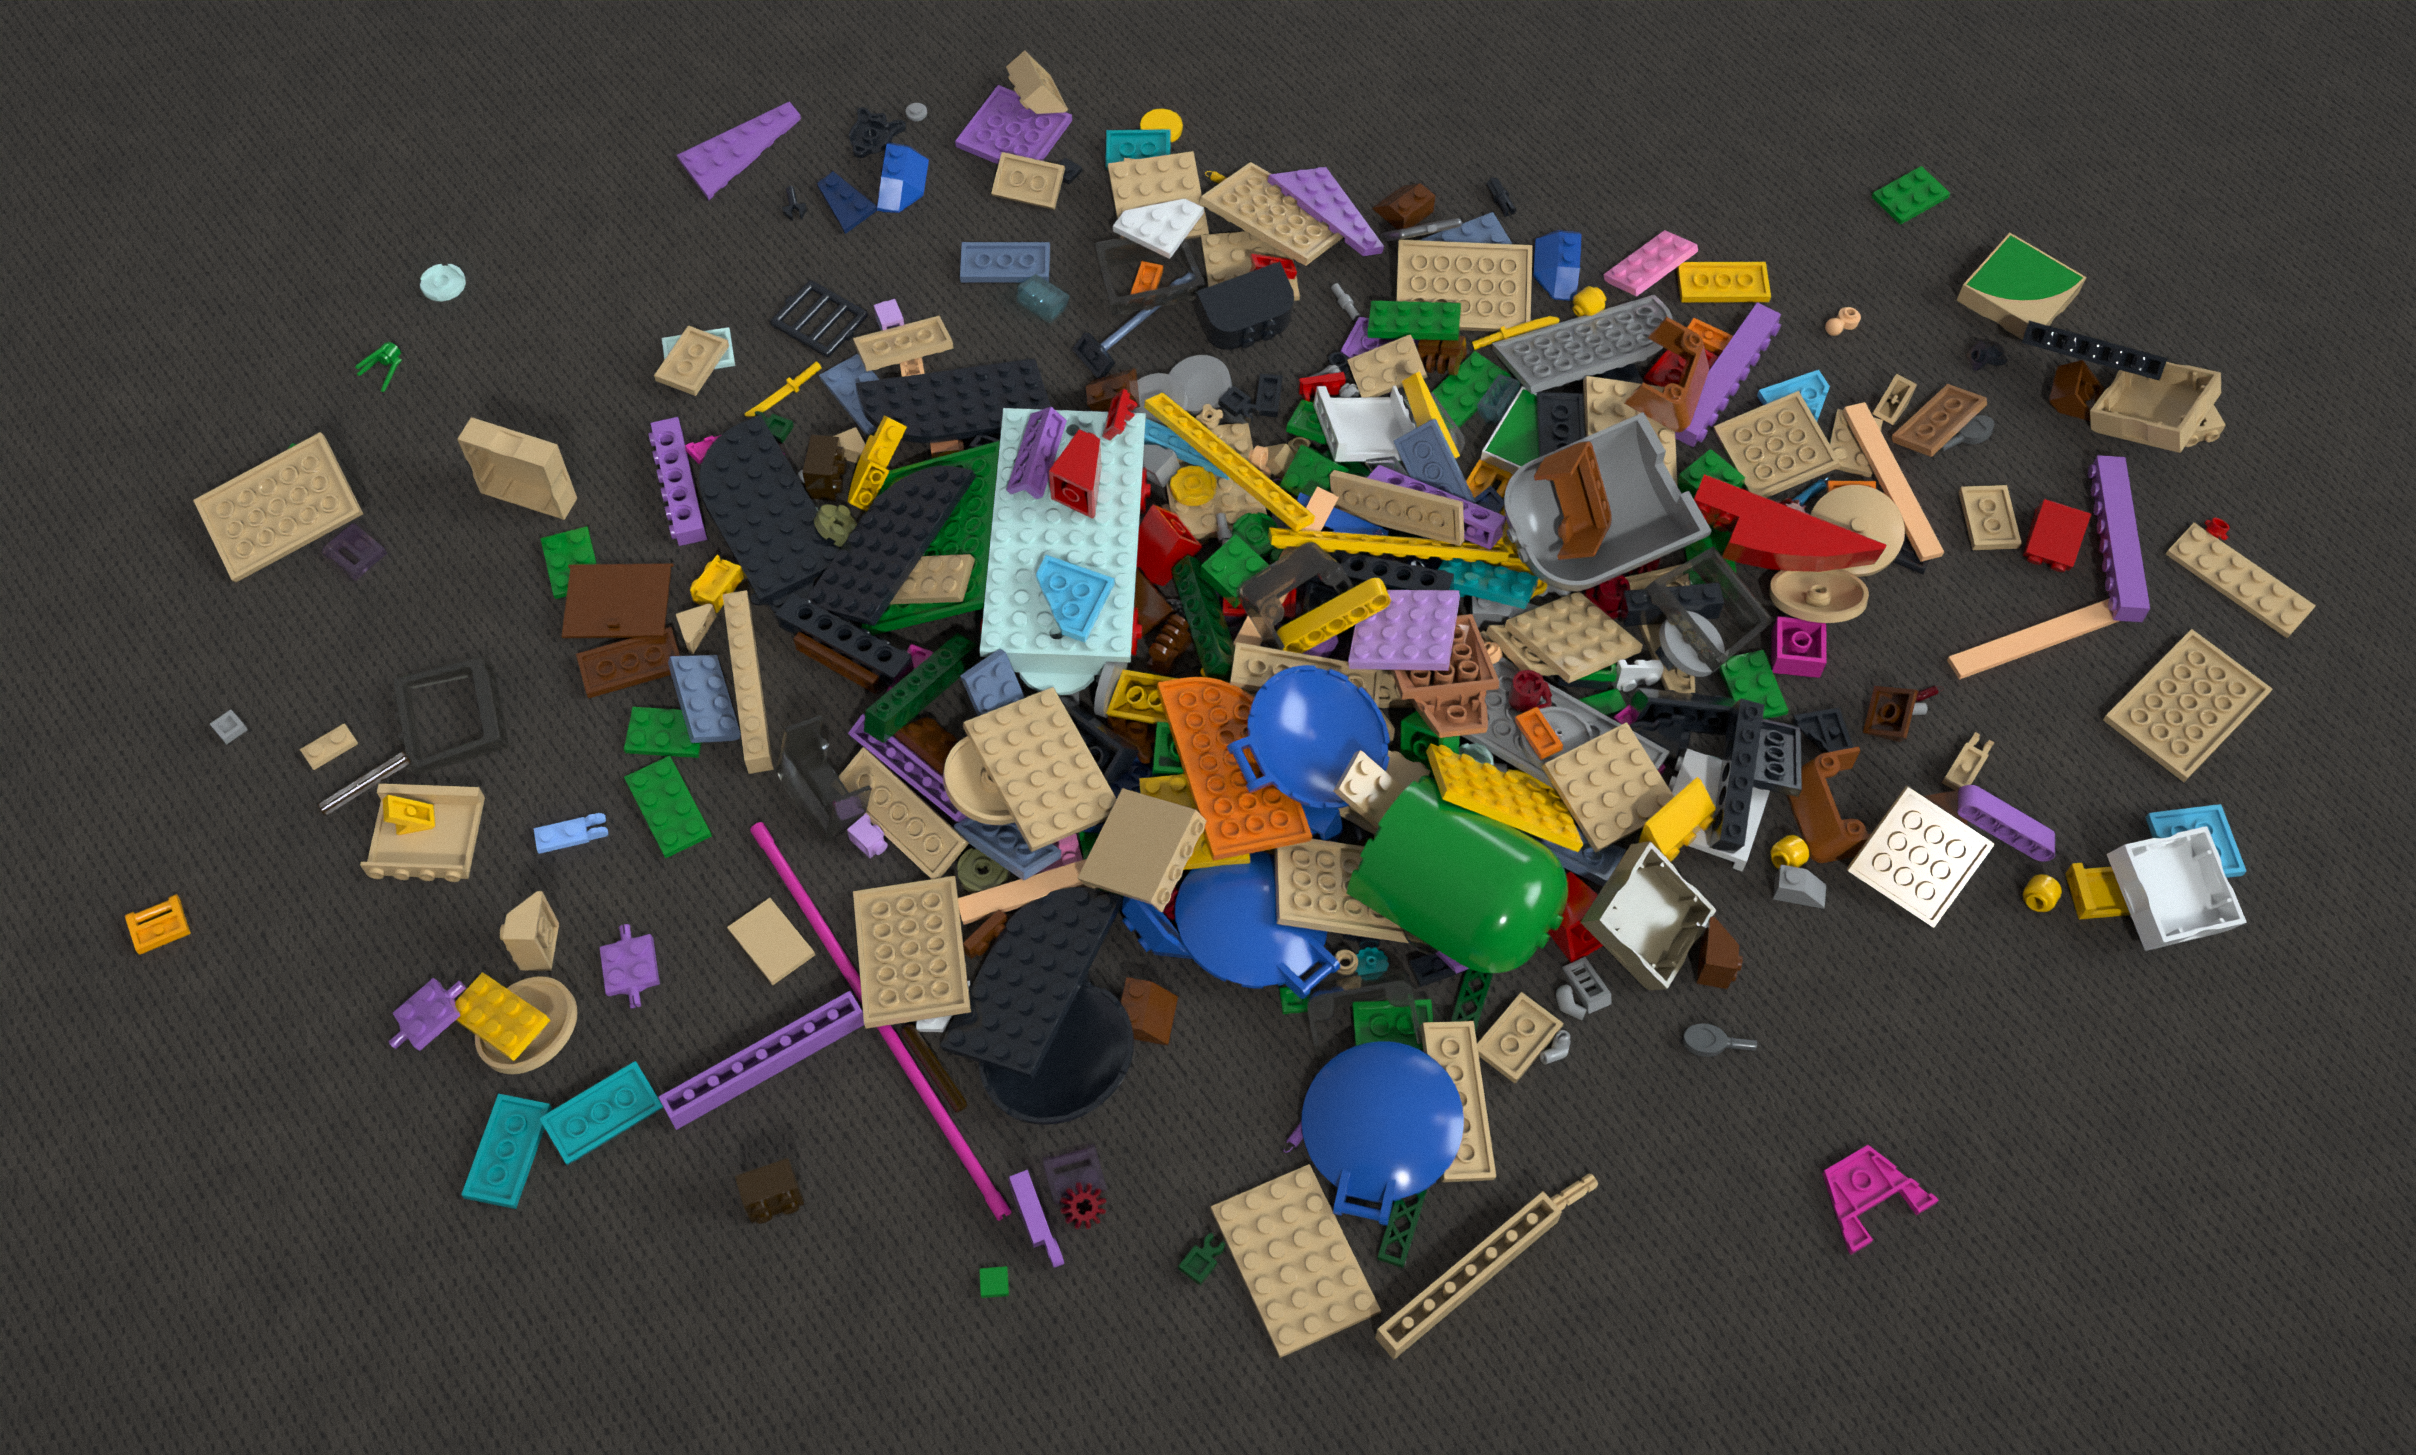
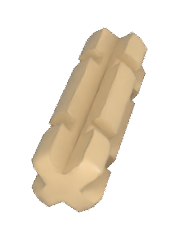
M1587 1174L1582 1178L1581 1182L1576 1181L1562 1190L1560 1195L1556 1194L1550 1199L1560 1210H1563L1566 1204L1569 1206L1586 1195L1587 1191L1591 1192L1594 1190L1598 1182L1592 1174Z

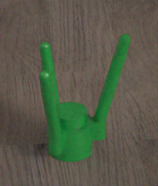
M385 342L378 350L355 366L356 369L364 366L357 375H362L378 361L385 366L392 364L381 388V392H384L396 367L402 361L399 358L401 354L400 349L391 342Z

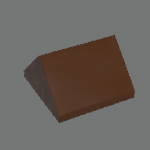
M1874 686L1863 733L1897 742L1905 740L1918 690Z

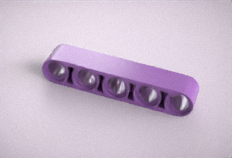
M1965 785L1959 788V816L2037 861H2050L2055 857L2054 831L1980 787Z

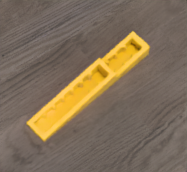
M1420 371L1404 379L1402 384L1417 427L1432 419H1436L1454 458L1459 457L1460 454Z

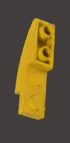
M884 415L875 435L869 436L859 458L849 491L848 503L865 511L873 504L889 473V470L886 468L907 428L906 426Z

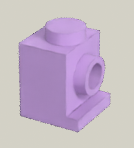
M866 813L847 829L850 841L869 858L875 854L880 855L887 848L888 844L883 839V831L876 824L871 825L870 817Z

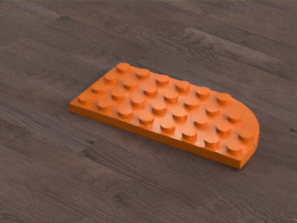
M1187 677L1158 682L1157 690L1195 808L1207 820L1203 833L1212 860L1311 841L1312 834L1301 803L1282 793L1273 784L1249 793L1246 787L1247 782L1233 754H1230L1226 748L1232 742L1248 737V715L1254 698L1237 686L1213 678ZM1250 748L1242 750L1256 778L1263 777Z

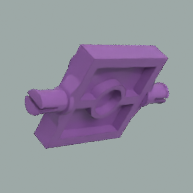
M624 924V927L623 925L619 926L620 941L600 947L605 992L607 996L617 994L629 995L630 1008H636V1006L641 1007L639 992L648 987L659 985L660 982L653 937L651 934L631 938L630 925Z
M435 978L431 979L393 1012L400 1025V1032L388 1041L390 1045L397 1049L403 1042L409 1039L413 1047L419 1051L422 1050L461 1016L455 1006L454 998L466 989L465 985L458 980L450 989L445 990L439 981Z

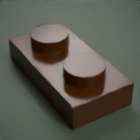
M998 909L963 943L964 953L971 960L976 955H983L989 947L988 943L995 937L997 938L1006 928V914Z

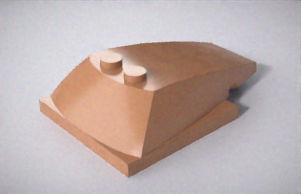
M1460 615L1456 619L1448 671L1391 670L1401 699H1409L1424 722L1439 738L1486 733L1488 729L1487 705L1484 700L1486 690L1499 688V679L1473 615Z

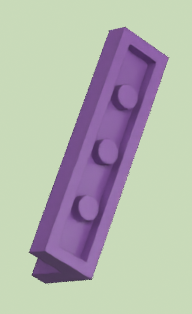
M1052 407L1030 415L1006 489L1010 494L1025 490L1035 499L1042 498L1049 479V470L1053 466L1067 422Z

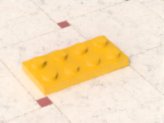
M1683 262L1676 267L1681 302L1770 301L1771 293L1766 262Z
M483 972L455 1001V1006L461 1014L455 1021L513 1061L550 1022V1019L544 1013Z

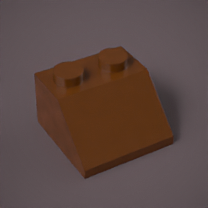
M1421 183L1404 185L1372 209L1397 230L1413 227L1434 211L1435 195Z
M2083 360L2057 366L2049 401L2059 413L2091 422L2090 410L2103 394L2104 387Z
M1129 369L1091 381L1086 386L1089 408L1096 412H1109L1112 398L1123 388L1128 390L1127 393L1130 394L1129 399L1137 403L1136 408L1140 407L1136 369Z
M1710 917L1701 936L1696 984L1728 989L1731 981H1736L1737 971H1740L1742 967L1743 956L1739 955V944L1716 917Z
M1126 977L1121 1004L1131 1020L1134 1040L1168 1045L1178 996L1154 982Z

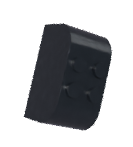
M1277 262L1197 291L1195 313L1208 341L1216 348L1223 350H1232L1239 347L1249 348L1257 341L1271 340L1275 335L1287 328L1291 319L1294 291L1281 262Z

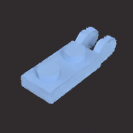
M602 813L590 814L586 818L581 817L534 828L538 853L587 843L589 840L606 837L608 835L606 827H595L587 831L588 826L605 823V815Z

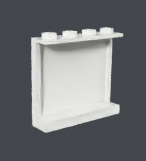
M1317 386L1313 406L1335 462L1403 461L1393 441L1414 430L1415 425L1411 423L1409 411L1405 408L1403 397L1399 394L1396 386L1392 387L1390 397L1330 398L1326 386Z
M1687 749L1684 757L1679 756L1674 770L1679 771L1677 778L1672 776L1668 786L1674 797L1698 777L1701 779L1714 806H1716L1722 760ZM1753 787L1745 846L1736 853L1732 854L1709 848L1713 823L1707 830L1703 831L1701 829L1697 832L1696 839L1689 846L1733 861V868L1743 871L1770 791Z

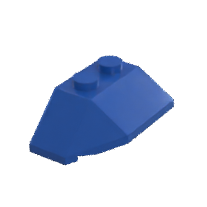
M887 143L877 211L899 213L924 195L929 160L912 147Z
M1556 230L1535 240L1533 276L1553 299L1573 301V297L1577 294L1581 255L1580 232Z
M1126 896L1123 897L1122 913L1125 918L1122 919V922L1130 932L1135 930L1141 938L1137 941L1146 952L1151 950L1154 955L1192 959L1179 938L1180 934L1163 912H1159L1151 904Z

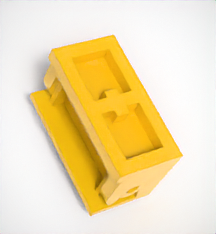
M716 555L712 562L707 563L702 575L693 581L690 588L693 601L700 605L711 604L715 612L718 613L724 605L723 594L733 593L744 579L741 566L727 560L720 561L719 555Z

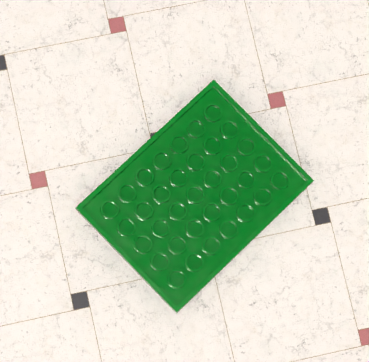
M1000 441L889 471L877 496L881 495L900 479L925 468L940 465L969 469L975 473L976 478L923 554V556L970 554L975 559L963 602L889 604L875 626L862 623V628L869 631L871 635L984 609Z

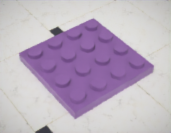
M998 85L956 139L955 144L957 148L998 165L1002 152L1043 161L1072 122V115L1066 112L1036 114L1032 109L1029 108L1027 110L1019 101L1021 97L1015 91Z

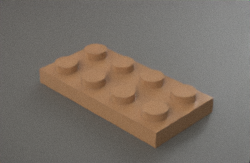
M1947 384L1892 435L1893 443L1932 457L1987 405V398Z

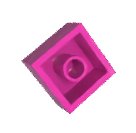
M1777 617L1771 632L1772 672L1820 678L1827 663L1826 623Z

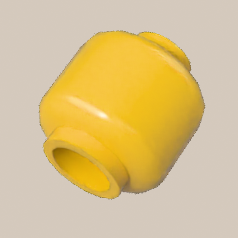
M1587 286L1573 297L1574 307H1572V310L1578 317L1592 316L1605 309L1606 297L1598 287Z
M1795 835L1784 837L1773 845L1771 849L1772 862L1778 869L1781 865L1799 868L1809 858L1807 844Z
M2035 875L2024 889L2023 900L2034 911L2048 912L2058 902L2062 893L2061 886L2051 876Z

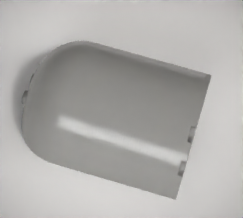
M1644 412L1526 463L1509 480L1504 497L1505 515L1509 527L1507 535L1510 541L1515 543L1522 563H1526L1533 574L1547 585L1564 591L1586 590L1710 535L1711 529L1690 492L1687 491L1681 494L1663 462L1666 450ZM1590 441L1594 448L1611 509V526L1595 557L1558 560L1557 555L1564 544L1563 539L1558 534V527L1564 519L1554 480L1535 481L1534 475L1545 457L1579 442Z

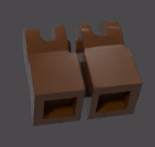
M1459 336L1458 341L1420 339L1418 354L1424 368L1426 367L1427 373L1434 372L1436 360H1438V374H1444L1448 370L1449 375L1456 376L1460 363L1467 354L1465 336Z
M1171 615L1168 624L1162 629V634L1157 636L1156 642L1148 650L1152 656L1147 663L1148 668L1164 676L1171 674L1179 662V658L1183 656L1191 643V633L1187 632L1189 624L1184 618L1178 615Z

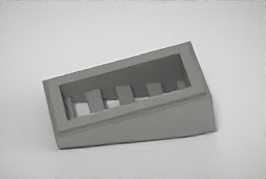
M1586 957L1562 967L1582 1004L1587 1009L1588 1014L1611 1005L1610 991ZM1582 968L1586 969V972H1583L1577 976H1575L1572 972V970L1576 969L1575 971H1578ZM1585 978H1591V980H1588L1582 984H1580L1579 982ZM1593 986L1596 987V989H1594V990H1592V991H1590V992H1586V991H1585L1586 989H1588V988H1590V987H1593Z

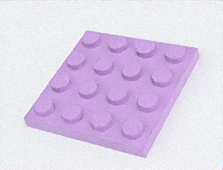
M1387 590L1391 599L1388 607L1355 625L1348 661L1349 669L1448 671L1460 601L1459 590Z

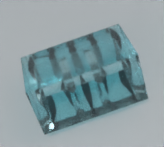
M1035 274L1018 286L1016 302L1051 324L1064 311L1070 296Z
M1501 374L1497 376L1477 404L1479 414L1485 422L1497 428L1520 391L1519 380Z

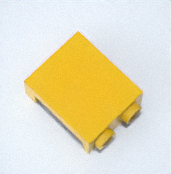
M2073 863L2065 875L2078 919L2131 915L2112 867L2084 869L2083 863Z

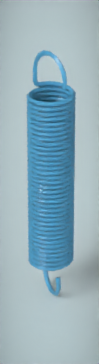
M1818 480L1792 499V501L1799 499L1800 506H1802L1826 488L1825 480Z

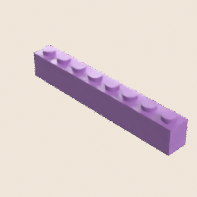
M1756 303L1709 370L1692 422L1685 431L1681 433L1675 432L1676 439L1691 447H1694L1697 441L1702 442L1708 432L1706 428L1714 426L1719 416L1717 414L1718 411L1723 412L1728 405L1729 399L1727 398L1729 395L1734 396L1740 386L1738 382L1740 380L1745 381L1750 372V365L1755 366L1761 355L1759 352L1761 350L1765 351L1769 346L1770 336L1775 337L1781 327V324L1778 323L1781 316L1780 313L1760 303Z
M2097 455L2093 465L2089 466L2088 477L2092 479L2093 483L2091 486V496L2095 498L2094 515H2097V533L2100 534L2101 538L2099 549L2103 553L2104 558L2102 569L2103 572H2106L2105 588L2106 591H2109L2110 596L2108 608L2112 611L2113 620L2143 622L2150 610L2126 458Z
M849 991L659 1096V1099L677 1130L864 1025L863 1011Z

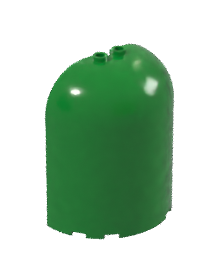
M1428 775L1421 776L1418 783L1413 781L1398 796L1378 823L1379 828L1374 836L1375 840L1369 839L1360 855L1362 860L1358 868L1353 870L1346 892L1459 964L1478 972L1502 973L1523 965L1530 959L1538 947L1544 948L1550 938L1547 932L1550 929L1556 931L1564 919L1562 915L1568 899V881L1560 860L1544 844L1515 827L1443 800L1436 780Z

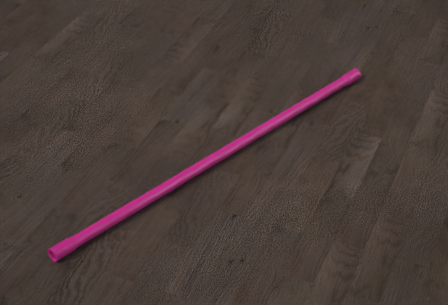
M756 823L751 827L750 832L767 854L862 1004L859 974L775 845L774 839L764 823ZM892 1026L877 1027L982 1192L986 1203L996 1219L1000 1221L1003 1219V1214L1006 1216L1011 1214L1012 1211L1000 1192L993 1186Z

